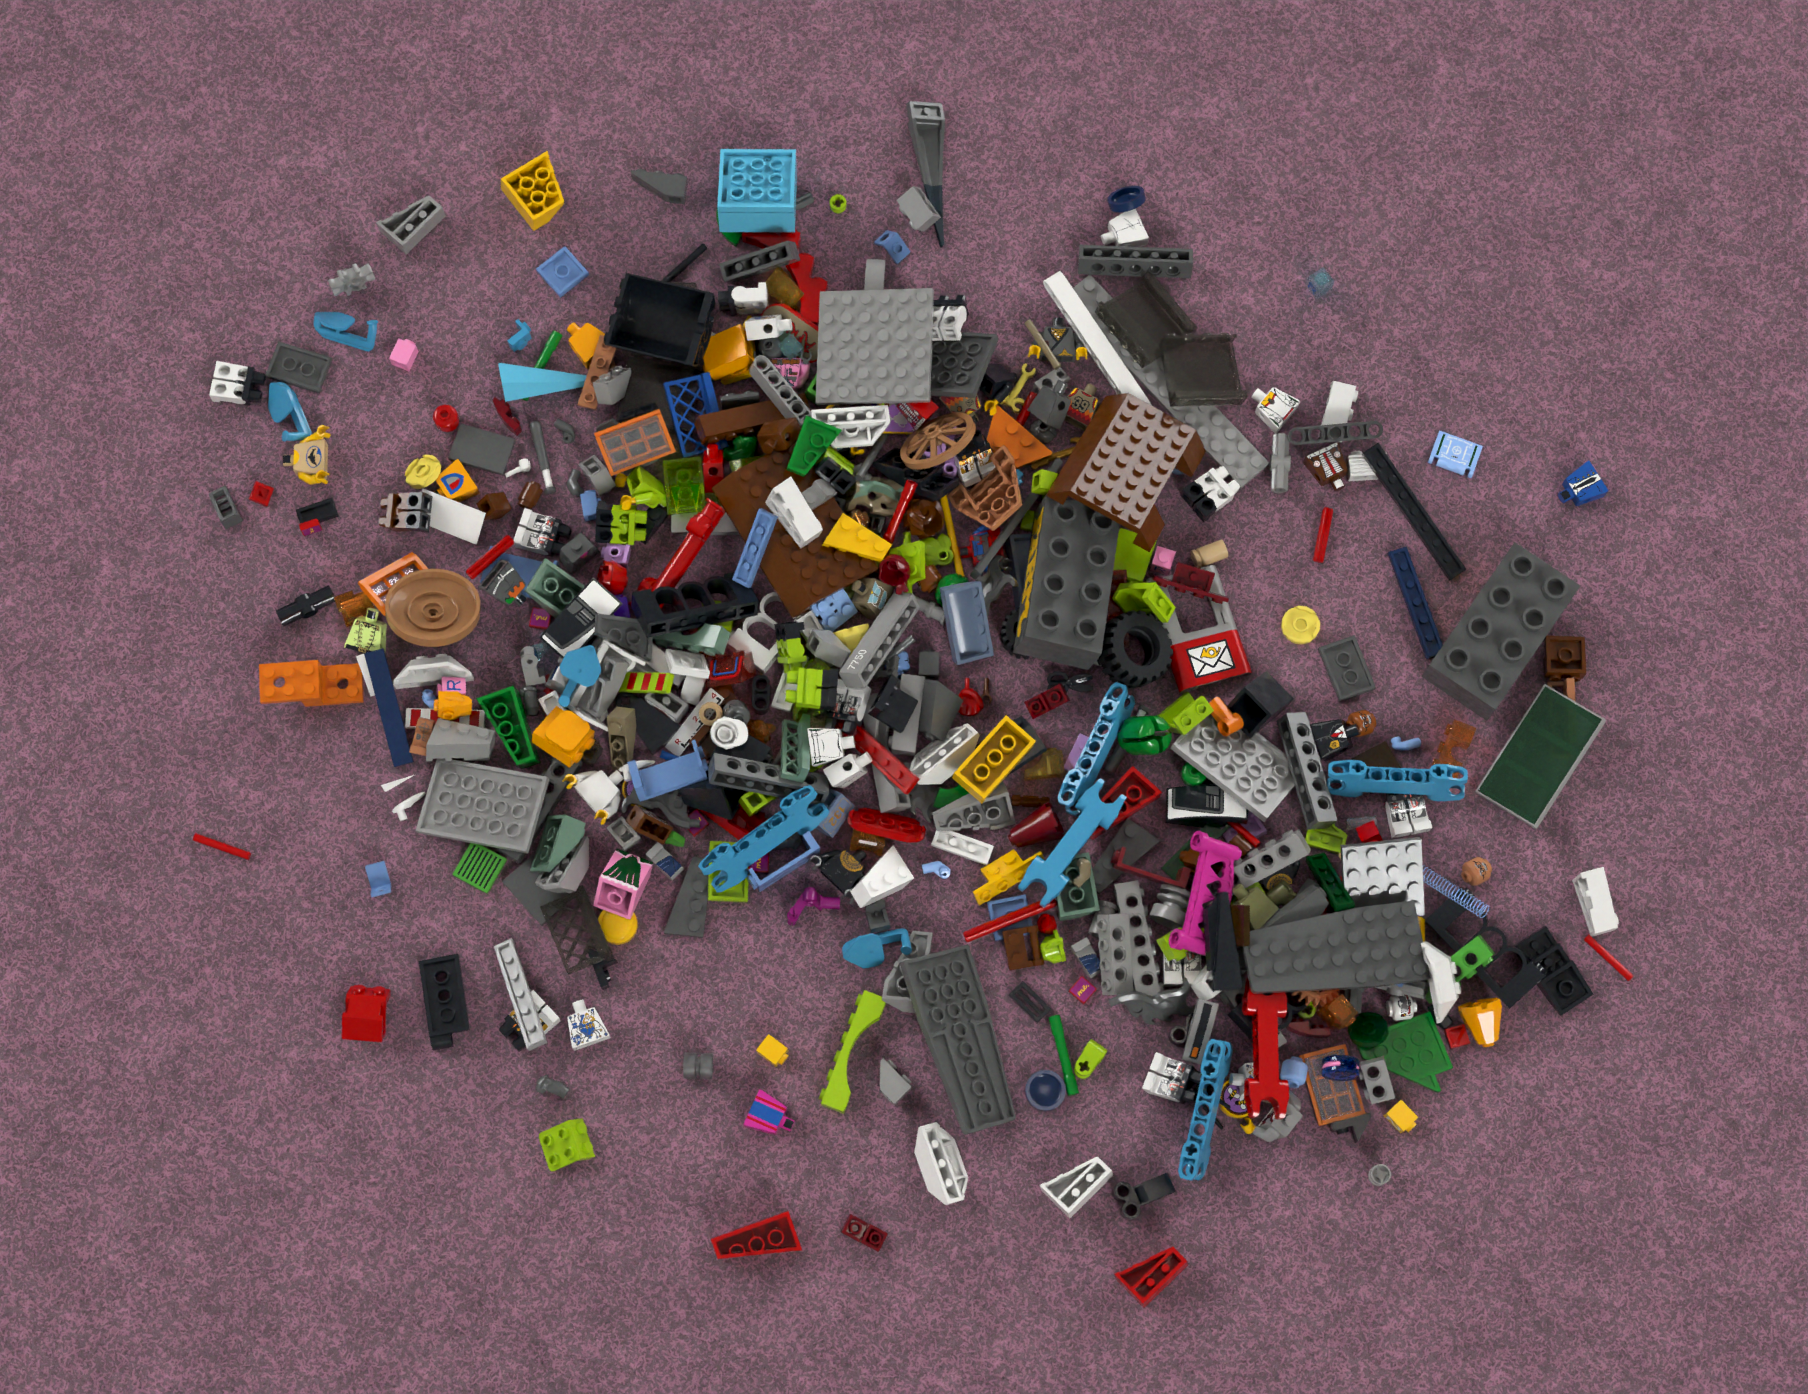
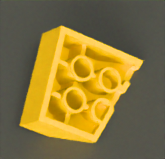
M548 151L501 178V190L533 231L548 223L564 204Z

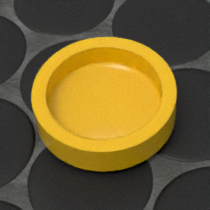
M603 910L598 917V931L605 941L615 945L624 944L635 936L638 929V920L635 913H633L629 920Z

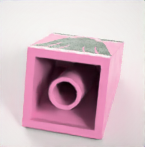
M616 849L599 878L593 906L630 920L650 878L653 862Z

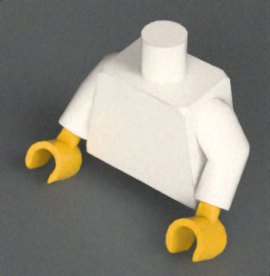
M594 770L576 775L567 774L562 780L563 782H570L566 787L567 789H571L574 784L576 785L574 788L596 813L594 819L602 818L601 825L606 822V819L617 812L621 793L616 785L624 779L617 770L609 777L602 770Z

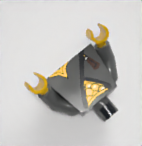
M1053 318L1052 326H1046L1044 332H1040L1059 362H1075V357L1076 360H1079L1081 356L1087 359V349L1083 346L1077 334L1072 332L1071 327H1064L1063 318ZM1034 339L1029 347L1028 357L1034 354L1039 361H1049Z

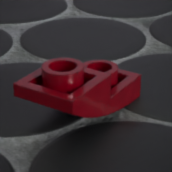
M494 397L493 403L500 419L513 434L518 436L522 429L519 425V420L511 416L510 405L505 400H498Z
M1062 683L1024 703L1032 719H1035L1065 704L1070 699Z
M1302 1018L1292 1019L1291 1023L1286 1027L1290 1032L1305 1037L1328 1038L1330 1036L1329 1027L1324 1028V1025H1313L1312 1029H1309V1022L1303 1021Z
M849 1214L840 1231L844 1235L877 1252L880 1251L888 1233L852 1214Z

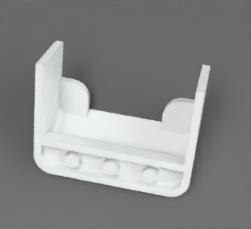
M599 636L592 644L601 666V673L605 656H617L628 662L627 672L635 667L636 662L643 666L646 664V662L633 653ZM577 683L567 708L583 720L608 732V727L602 723L606 719L608 711L606 710L600 718H596L586 712L592 686L585 687Z

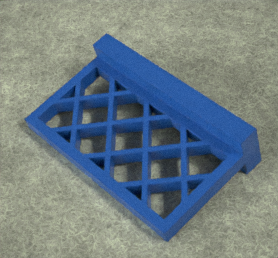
M710 372L663 383L682 458L703 454L707 450V447L703 446L700 440L697 442L689 437L695 425L685 419V416L689 409L698 416L704 415V411L705 414L719 411ZM697 380L699 388L696 393L686 388L690 381ZM676 385L682 389L678 397L671 394L669 386ZM684 391L694 396L689 405L680 400ZM696 398L703 403L701 412L691 407ZM677 403L687 408L682 416L675 412ZM682 421L692 426L687 435L680 431L679 426ZM687 439L696 444L693 452L686 453L684 444ZM726 439L715 443L718 445V450L729 447Z

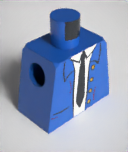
M1587 461L1564 480L1562 485L1565 490L1559 492L1558 497L1562 503L1572 499L1575 506H1579L1603 498L1609 490L1591 462Z

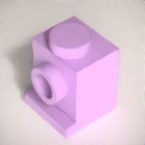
M607 543L606 547H602L601 558H604L603 560H613L626 569L628 568L631 555L630 545ZM612 551L618 552L617 555H612L611 553Z

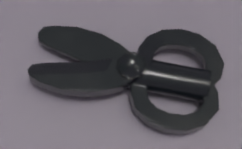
M1055 671L1047 677L1049 684L1047 690L1062 683L1066 693L1069 688L1077 692H1089L1093 690V686L1081 683L1092 680L1093 676L1079 674L1068 679L1064 672ZM1054 676H1062L1064 678V680L1051 679Z

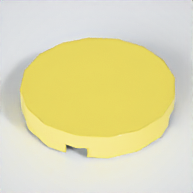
M423 455L424 458L413 460L406 469L405 480L413 489L425 488L438 478L441 472V464L433 455Z
M1296 606L1284 614L1281 621V629L1283 635L1289 641L1295 644H1306L1316 638L1320 630V620L1312 609L1306 606Z

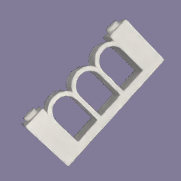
M776 592L769 593L762 598L760 613L756 616L747 617L743 623V630L740 628L736 631L733 630L727 643V647L738 656H742V659L762 674H765L777 660V657L780 656L777 642L768 650L748 634V628L755 622H763L775 630L774 624H777V622L771 619L764 610L770 602H781Z

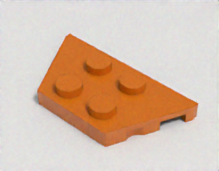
M996 405L997 411L992 417L987 441L993 453L1005 445L1014 458L1016 469L1035 463L1037 460L1045 457L1048 458L1053 454L1051 450Z

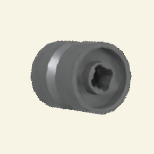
M684 1053L683 1078L695 1079L699 1075L700 1079L712 1080L713 1053H704L700 1057L696 1053Z

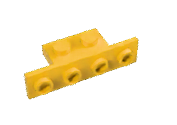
M1013 849L981 868L980 870L988 883L973 891L978 905L980 906L988 902L993 897L1021 882L1028 866L1038 855L1044 859L1041 851L1023 861Z

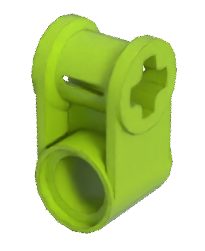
M1090 1039L1081 1056L1076 1061L1074 1067L1075 1075L1080 1079L1088 1078L1102 1061L1108 1050ZM1087 1065V1070L1081 1072L1080 1066Z

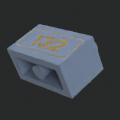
M829 789L824 805L830 812L816 829L822 834L833 838L855 805L842 793Z

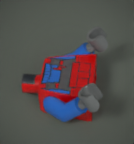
M981 525L969 537L970 546L959 547L960 558L972 557L973 567H976L1000 534V527L992 531L986 526ZM1003 546L999 549L995 556H1004ZM1008 558L1001 559L999 563L1001 571L1011 572L1012 568L1007 566V564L1012 563V561ZM988 566L985 568L983 572H987Z

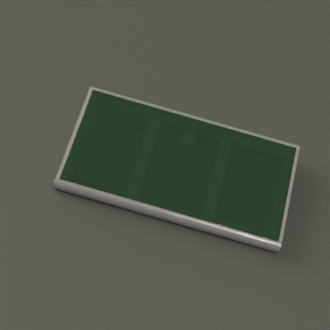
M1544 684L1475 793L1532 828L1537 829L1602 729L1606 719Z

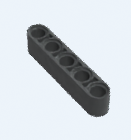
M1378 421L1296 427L1288 432L1287 438L1293 445L1374 439L1382 435L1383 425ZM1372 424L1379 427L1377 435H1372L1369 432V427ZM1352 426H1357L1360 430L1357 437L1350 435L1349 430ZM1334 427L1340 430V436L1337 439L1330 436V430ZM1317 429L1321 432L1319 440L1311 438L1312 430ZM1299 431L1302 438L1299 442L1292 440V432Z

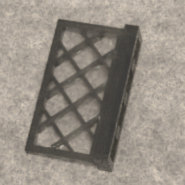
M583 885L579 886L577 891L540 906L568 975L605 959L607 962L614 959ZM576 898L577 905L574 910L565 907L568 901ZM551 908L559 909L556 918L549 916L546 911ZM563 911L572 913L568 922L560 919ZM576 915L584 917L581 926L572 924ZM557 923L566 925L563 934L554 931ZM570 927L579 930L575 938L566 936ZM583 931L591 934L588 943L579 940ZM564 939L573 942L569 951L561 948ZM577 944L586 946L582 955L573 952ZM590 948L597 950L599 953L594 958L586 957ZM571 956L580 959L577 965L569 968L568 961Z

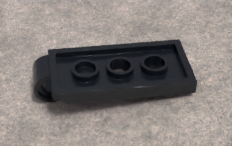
M459 954L419 961L428 1032L433 1051L454 1047L452 1034L470 1030ZM440 973L447 974V978L443 982L436 980L437 975ZM442 992H449L450 996L447 1000L442 1001L439 999V995Z

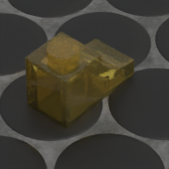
M1048 748L1047 751L1042 753V759L1038 764L1024 770L1025 781L1064 777L1062 750Z

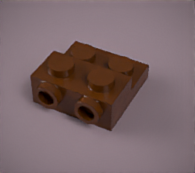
M1546 636L1544 639L1545 657L1543 659L1544 677L1549 678L1550 681H1560L1561 678H1574V682H1579L1586 675L1585 637Z

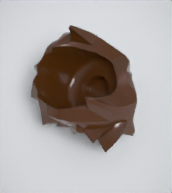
M914 499L906 508L903 526L906 527L907 531H910L911 535H917L919 539L934 536L936 532L939 533L944 525L945 518L942 506L936 500Z

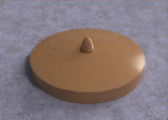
M423 569L409 573L392 585L385 599V615L390 628L403 640L419 646L439 647L455 643L470 634L480 618V597L476 588L465 577L448 570Z

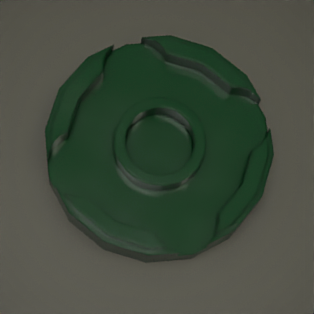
M1360 1013L1358 1017H1353L1348 1024L1349 1038L1360 1047L1370 1048L1378 1046L1388 1036V1023L1378 1013Z

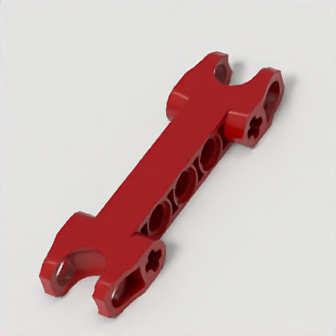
M1247 978L1242 998V1009L1244 1015L1252 1016L1254 1078H1246L1244 1082V1100L1249 1118L1258 1117L1260 1102L1266 1100L1273 1106L1275 1119L1282 1120L1285 1118L1289 1100V1084L1287 1080H1279L1278 1017L1285 1018L1287 996L1285 992L1271 993L1268 996L1262 993L1254 994L1251 992Z

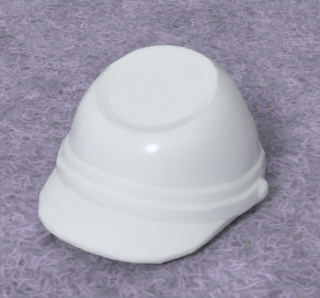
M722 717L713 723L710 735L717 746L731 749L747 741L748 729L741 720Z

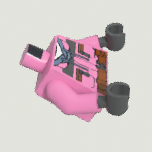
M803 350L800 355L801 358H772L769 360L797 393L798 388H802L809 378V360L812 358L813 353L810 351V357L806 358L804 357Z

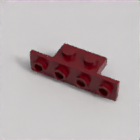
M1177 562L1172 580L1156 575L1152 576L1156 584L1166 588L1167 585H1171L1178 592L1185 593L1186 590L1191 591L1195 597L1204 599V596L1212 598L1211 601L1222 604L1223 601H1229L1227 596L1210 592L1215 573Z

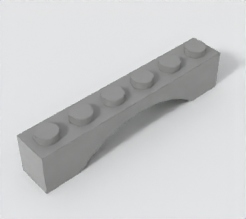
M875 693L869 697L863 716L864 726L875 739L889 750V726L868 714L878 693ZM872 764L881 813L894 814L910 808L909 794H904Z

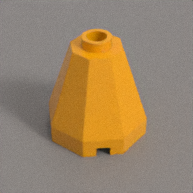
M1497 997L1476 1000L1477 1002L1472 1004L1471 1002H1466L1457 1006L1460 1017L1476 1043L1482 1044V1047L1495 1045L1494 1042L1499 1039L1502 1011L1500 999H1497Z

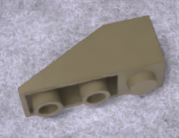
M616 707L607 716L612 770H619L620 767L628 764L627 762L633 759L637 727L635 709Z

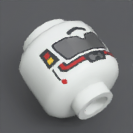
M1392 995L1386 1002L1387 1014L1395 1021L1411 1019L1414 1012H1417L1416 1000H1412V997L1408 995Z

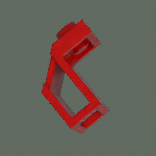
M354 985L349 988L346 994L345 1012L342 1014V1039L371 1042L383 1041L386 1035V1005L390 999L391 989H385L381 986L369 988L363 985Z

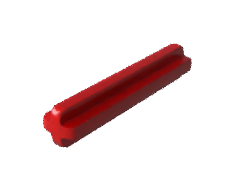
M1324 507L1322 510L1313 557L1314 562L1322 563L1324 561L1333 515L1332 508Z
M509 535L501 539L466 570L469 578H476L514 544V540Z

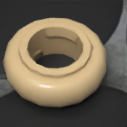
M714 702L703 704L699 710V718L707 726H712L714 722L723 717L721 707ZM709 708L716 711V718L713 720H709L705 715Z

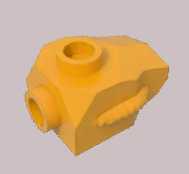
M438 691V699H434V711H437L439 718L445 720H455L471 715L472 699L458 691Z

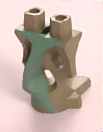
M872 477L871 481L856 480L844 495L839 491L837 493L838 498L846 500L844 509L846 508L847 511L854 510L856 505H865L870 508V513L892 519L904 487L893 480ZM874 492L876 498L869 499L868 494ZM880 504H885L886 509H883Z

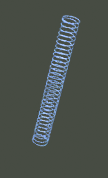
M1434 872L1433 876L1437 874L1436 878L1440 876L1439 880L1443 878L1442 882L1445 880L1444 877ZM1447 886L1446 889L1444 890V891H1445V896H1448V898H1451V900H1454V901H1455V900H1456L1455 897H1454V899H1452V898H1453V897H1452L1453 892L1449 895V892H1450L1451 888H1450L1449 891L1446 893V890H1447V888H1448V886ZM1477 899L1475 905L1472 907L1473 911H1471V909L1467 910H1470V912H1473V914H1476L1480 918H1483L1481 917V914L1483 913L1482 908L1484 906L1487 908L1488 906V910L1486 912L1487 914L1489 911V905L1484 904V902H1481V900ZM1480 901V903H1479V905H1478V907H1477L1476 909L1478 910L1479 906H1480L1482 903H1483V905H1482L1481 909L1479 910V911H1480V912H1479V915H1477V913H1478L1477 910H1476V913H1474V911H1475V910H1474V907H1475V905L1477 904V902Z

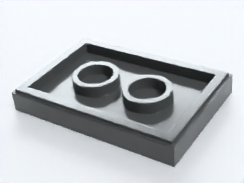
M278 341L265 376L266 378L320 394L333 359L329 356Z
M460 423L448 459L450 461L459 459L461 464L504 476L516 440Z
M1355 635L1318 648L1339 702L1376 689Z
M531 856L502 882L538 923L543 926L572 899L566 892L556 893L536 886L535 881L540 873L530 872L534 859Z

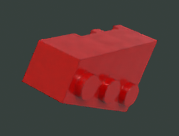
M1172 1246L1149 1257L1145 1261L1132 1265V1267L1124 1271L1115 1273L1114 1276L1129 1294L1145 1308L1188 1266V1262Z

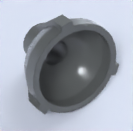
M1039 418L1030 425L1029 432L1042 444L1050 443L1057 436L1056 428L1045 424ZM1045 425L1047 428L1041 429L1040 426Z

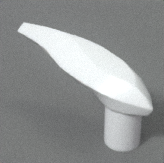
M654 760L636 761L638 769L655 763ZM628 764L620 767L619 771L623 772L624 781H631L632 778Z
M425 791L411 796L394 807L392 812L398 814L400 822L408 819L405 809L420 800L426 794Z

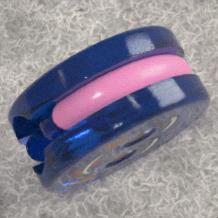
M1348 1055L1326 1056L1322 1059V1077L1334 1081L1355 1080L1360 1075V1061L1358 1058Z

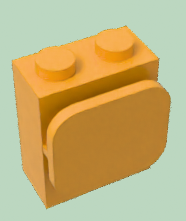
M741 324L710 337L703 357V370L705 373L710 372V376L714 381L718 379L727 381L745 373L748 366L754 361L751 341H747L746 329Z
M556 706L533 731L532 743L570 768L574 763H578L581 760L586 749L589 750L593 746L595 731L590 728L587 721L572 711H564Z

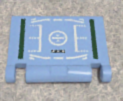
M1439 430L1428 463L1432 464L1433 459L1436 458L1438 459L1436 466L1460 475H1464L1467 469L1469 470L1468 478H1472L1483 446Z

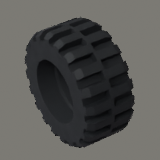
M1132 610L1106 622L1102 654L1097 662L1099 665H1102V672L1105 675L1108 674L1110 676L1109 680L1113 683L1118 682L1126 685L1128 688L1142 687L1158 680L1167 672V667L1172 662L1170 657L1173 656V649L1170 646L1172 645V639H1169L1167 635L1169 634L1167 628L1164 629L1163 623L1160 620L1156 621L1154 615L1150 613L1146 615L1145 611L1139 610L1136 612ZM1126 633L1135 636L1144 648L1145 657L1142 666L1132 662L1126 655L1124 650V637Z

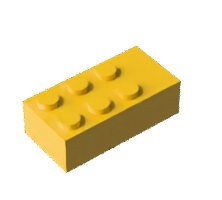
M1006 715L954 772L952 778L982 804L1031 750L1036 741Z

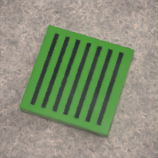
M470 843L452 875L488 894L507 859L482 845Z

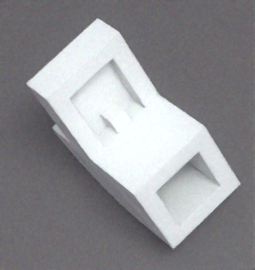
M686 676L680 699L697 706L704 696L709 678Z

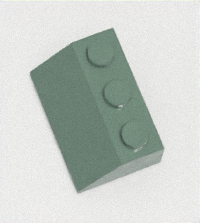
M1089 852L1077 854L1063 872L1070 880L1059 896L1055 898L1059 921L1080 918L1100 911L1092 866L1090 878L1079 889L1072 883L1079 875V868L1076 865L1077 860L1084 858L1089 860L1091 864Z

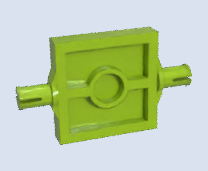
M905 532L903 533V544L890 549L889 555L897 554L905 558L909 563L911 573L907 581L908 592L905 593H912V585L917 581L925 579V542L919 540L911 543V533Z

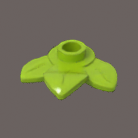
M942 533L937 540L931 537L921 540L925 542V564L927 566H947L953 561L954 555L950 549L951 540L947 535ZM946 553L945 558H940L942 554Z

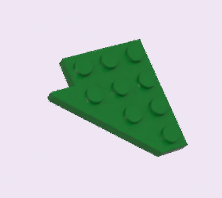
M1430 1011L1389 1026L1386 1040L1378 1046L1370 1048L1357 1046L1363 1060L1384 1056L1388 1071L1436 1093L1441 1092L1435 1075L1453 1068Z

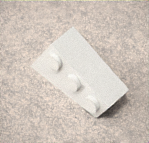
M789 477L772 489L765 503L773 514L778 516L777 519L798 546L802 548L819 537L823 530L821 523L816 519L792 477Z
M893 845L850 892L859 907L863 908L903 889L914 877Z
M1604 867L1580 873L1572 881L1590 935L1593 937L1614 931L1618 928L1619 921L1616 913H1614Z
M1097 1156L1075 1167L1073 1170L1041 1184L1040 1188L1060 1210L1071 1218L1113 1176V1173Z

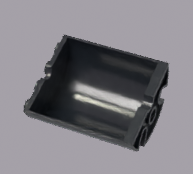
M626 273L625 277L620 281V294L615 298L614 307L617 308L616 313L611 314L609 318L610 328L604 335L605 346L697 367L699 359L702 360L705 355L713 329L714 317H711V313L715 308L714 293Z

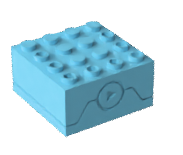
M720 149L717 206L719 232H795L797 193L796 149Z

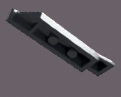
M1228 892L1216 893L1212 903L1203 910L1207 971H1214L1213 991L1238 990L1243 988L1229 895Z

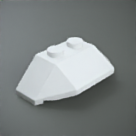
M888 405L811 410L812 418L842 430L830 444L833 448L873 446L890 424Z
M437 654L436 657L432 658L418 656L416 659L410 660L393 680V685L396 689L437 685L441 683L442 677H463L466 682L474 681V677L467 668L453 657L447 656V654Z
M966 723L963 726L949 729L944 741L935 740L929 743L914 756L909 769L920 779L917 783L942 784L951 777L975 750L979 733Z
M1426 941L1421 943V948L1431 979H1428L1436 1023H1441L1459 998L1458 994H1461L1459 982L1455 981L1454 974H1457L1455 962H1452L1451 957Z
M937 1122L918 1127L914 1153L928 1192L945 1205L964 1200L968 1175L955 1139L942 1129Z

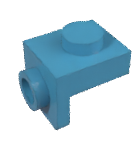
M519 319L515 323L520 331L507 340L513 352L522 350L527 345V342L532 339L530 327L525 322L521 323Z

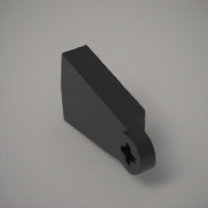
M620 692L617 695V707L635 709L636 733L652 755L666 746L680 728V725L634 694ZM623 697H624V698H628V697H629V698H630V699H629L630 705H627V704L621 705V704H622V699H621V698H623Z

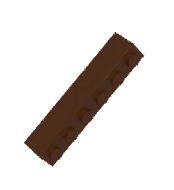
M805 393L797 394L811 411ZM768 400L699 415L694 425L701 444H715L719 440L726 439L730 441L737 436H751L755 432L760 431L764 422L786 418L773 402Z

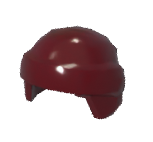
M897 554L885 556L879 565L880 581L887 585L897 586L896 594L898 595L908 592L907 581L911 573L909 563L905 558Z

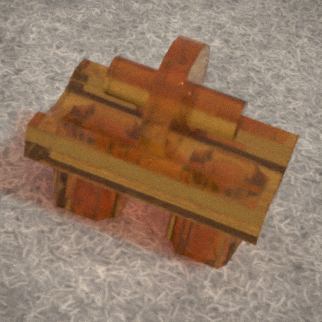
M750 719L746 725L748 734L764 744L770 741V734L776 730L773 724L765 723L762 720Z

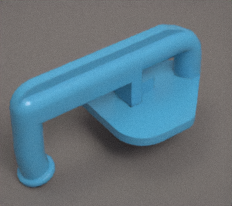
M315 312L314 328L322 337L364 351H371L374 348L377 320L367 321L368 335L367 338L345 332L355 323L354 317L340 312Z
M283 382L270 383L268 409L273 421L281 423L291 414L298 432L283 431L282 441H299L310 436L312 432L296 393Z
M592 645L572 650L565 654L560 664V672L563 676L569 678V681L558 700L560 706L567 707L570 704V697L577 683L585 687H590L596 683L601 673V666L595 648Z
M900 928L853 938L843 945V958L861 968L875 967L884 961L882 945L897 941L902 942L900 951L905 955H909L912 953L908 931Z

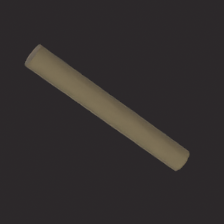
M1031 319L1027 320L1024 324L1053 368L1055 370L1061 367L1059 361Z

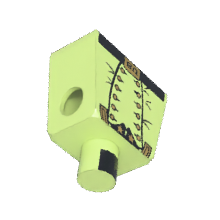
M368 608L366 617L359 616L355 619L344 648L362 653L382 648L386 651L387 624L377 620L379 610Z

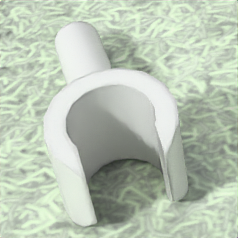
M528 459L519 460L520 467L505 473V476L509 477L519 472H529L531 469L530 461Z

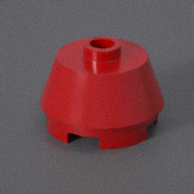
M603 560L604 566L600 565L597 575L598 582L614 596L622 595L624 588L628 584L627 569L613 560Z

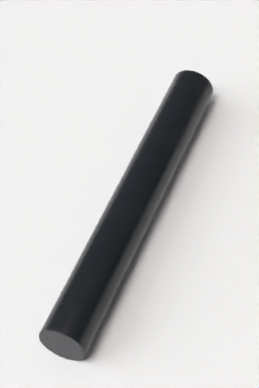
M702 243L661 281L670 283L708 249L706 245Z

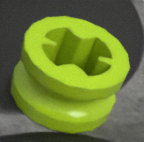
M836 194L831 197L830 209L834 213L845 211L846 199L844 196ZM836 201L843 202L840 207L834 206Z
M1312 1002L1307 1006L1311 1007L1309 1011L1311 1014L1308 1015L1300 1011L1297 1013L1300 1018L1310 1019L1313 1017L1316 1007H1313Z

